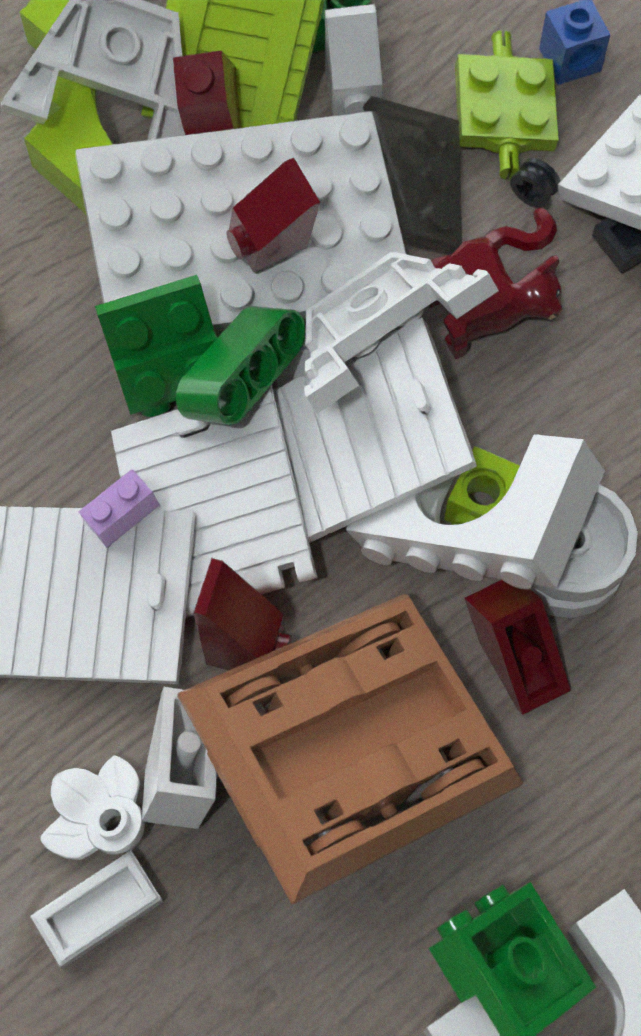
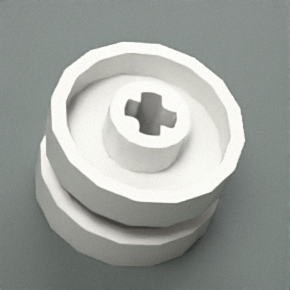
M600 484L557 588L532 585L530 588L542 598L547 615L575 618L596 612L612 600L636 555L638 532L630 509L615 492Z

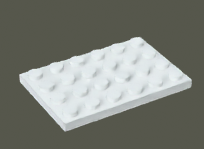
M372 111L76 149V162L103 303L197 275L215 332L225 330L240 312L248 306L292 309L298 311L303 318H306V310L390 252L406 254ZM295 158L321 202L308 247L253 273L245 258L240 260L236 257L227 239L226 232L229 230L232 208L282 163Z

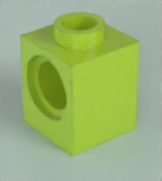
M474 446L472 452L477 467L460 474L448 498L444 520L450 522L451 525H458L473 521L488 513L507 494L520 465ZM475 492H484L490 495L494 502L489 505H479L474 503L469 498V495Z

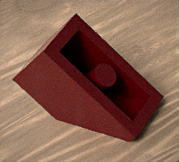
M220 50L173 57L177 108L185 135L241 128L235 65L224 52Z
M295 158L282 163L232 208L229 230L226 232L227 239L236 257L240 260L245 258L253 273L308 247L321 202Z
M503 580L464 598L479 643L517 710L522 715L571 691L542 598L531 589L517 588Z

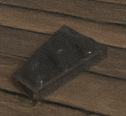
M370 96L363 109L364 112L372 111L383 159L388 164L395 186L391 193L408 246L445 255L453 254L462 244L459 120Z

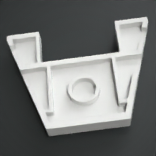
M69 0L0 104V111L44 124L48 117L57 76L153 108L154 113L147 140L184 136L185 132L177 108L173 57L182 56L178 13L144 0Z
M390 252L306 310L305 344L311 352V357L305 361V373L310 379V384L304 387V394L317 413L321 412L359 386L344 362L352 357H361L370 353L378 345L381 337L397 326L403 327L414 323L422 316L424 308L436 300L458 319L498 292L491 276L487 271L477 269L473 276L467 275L462 266L451 263L439 269L434 267L430 259Z

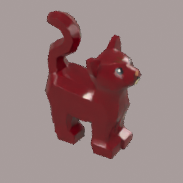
M541 207L534 210L533 216L537 229L533 233H527L509 226L491 230L484 237L464 241L453 254L431 260L435 268L442 269L451 263L462 266L465 273L472 276L477 269L485 270L489 273L498 289V292L458 319L451 313L443 319V323L448 330L444 342L454 359L465 355L468 341L503 332L525 317H542L554 320L562 313L561 285L555 273L560 263L557 255L548 258L518 283H513L505 271L497 252L506 244L523 251L540 250L550 244L556 235L557 227L555 219L547 210ZM436 300L429 306L433 308L441 303Z

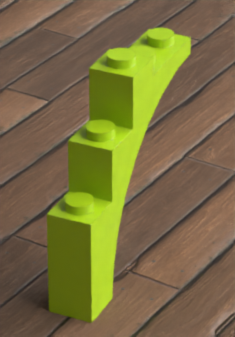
M30 0L26 7L19 11L27 42L37 50L69 0ZM57 76L47 120L44 124L37 123L30 133L24 137L32 167L86 214L76 162V149L113 144L100 123L97 113L96 89Z

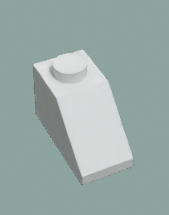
M375 4L325 10V74L333 116L372 111L373 115L381 114L382 73Z
M164 687L160 697L145 768L141 821L198 829L215 801L217 772L207 755L206 747L177 696L183 689Z

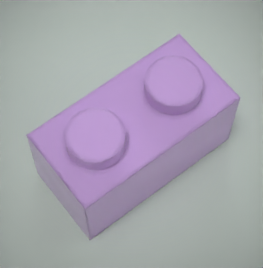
M131 469L78 512L107 548L160 506L150 488Z

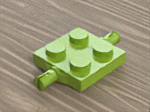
M499 30L491 36L493 55L458 54L455 82L459 147L484 148L498 153L499 176L507 179L509 173L510 180L517 171H520L519 153L529 150L555 151L559 141L553 59L513 56L511 33L505 31L502 39V30Z

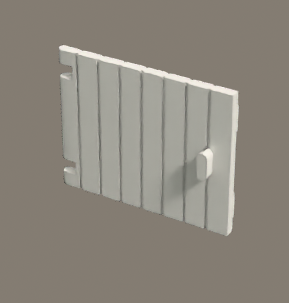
M423 318L381 337L378 345L370 353L361 357H352L344 362L359 386L319 413L315 411L304 394V387L310 384V379L307 375L301 376L283 385V387L273 390L309 543L328 535V533L348 526L352 522L372 515L376 511L394 505L402 499L404 500L418 494L426 488L429 489L450 479V477H455L477 467L427 322Z
M272 385L245 417L235 425L190 420L183 417L177 409L111 431L120 477L133 469L150 488L159 502L160 506L155 510L194 511L195 513L194 542L186 617L194 615L193 612L211 558L224 561L261 595L285 588L282 570L295 567L300 583L317 578Z
M0 506V678L179 684L194 542V511L153 510L106 548L78 511L82 508Z

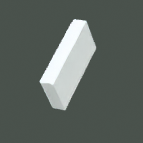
M130 850L30 917L59 966L64 969L162 904L163 900Z

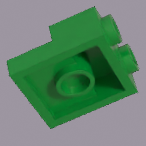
M197 275L95 306L130 415L141 412L145 417H155L167 412L171 407L170 402L176 401V391L182 377L217 339Z
M531 882L510 894L504 884L487 893L473 903L479 912L478 915L472 918L468 910L465 909L436 928L442 939L428 948L460 1002L462 1003L476 996L500 1036H536L597 988Z

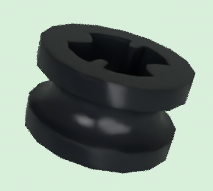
M529 158L522 164L521 171H517L512 176L510 186L516 196L525 204L534 208H543L550 201V195H554L558 191V184L561 180L549 164L537 158Z

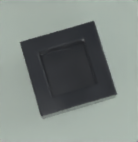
M610 218L595 225L592 237L621 273L641 262V230Z

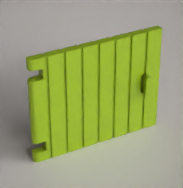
M167 0L166 9L175 11L179 15L182 56L222 50L235 65L241 128L296 121L325 0ZM143 105L141 115L152 119L154 109Z

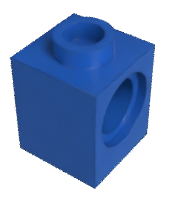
M581 0L546 11L539 50L544 59H553L554 79L560 85L601 72L611 34L593 1Z

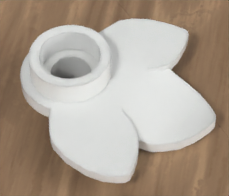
M113 756L104 764L98 775L79 768L67 769L56 774L52 780L51 797L55 809L61 816L41 835L40 840L44 846L54 854L71 860L83 859L97 850L106 854H120L136 847L143 836L145 822L141 821L142 810L136 804L140 781L135 769L122 758ZM121 815L119 826L112 831H107L106 829L110 821Z

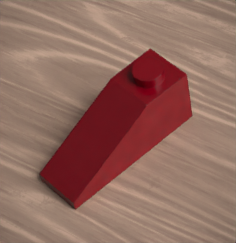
M211 558L193 612L206 665L229 671L291 644L292 635L285 633L284 614L224 561Z

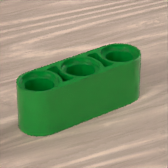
M248 306L242 310L180 380L176 391V404L181 415L190 420L224 425H235L240 422L303 347L306 326L302 315L292 309Z

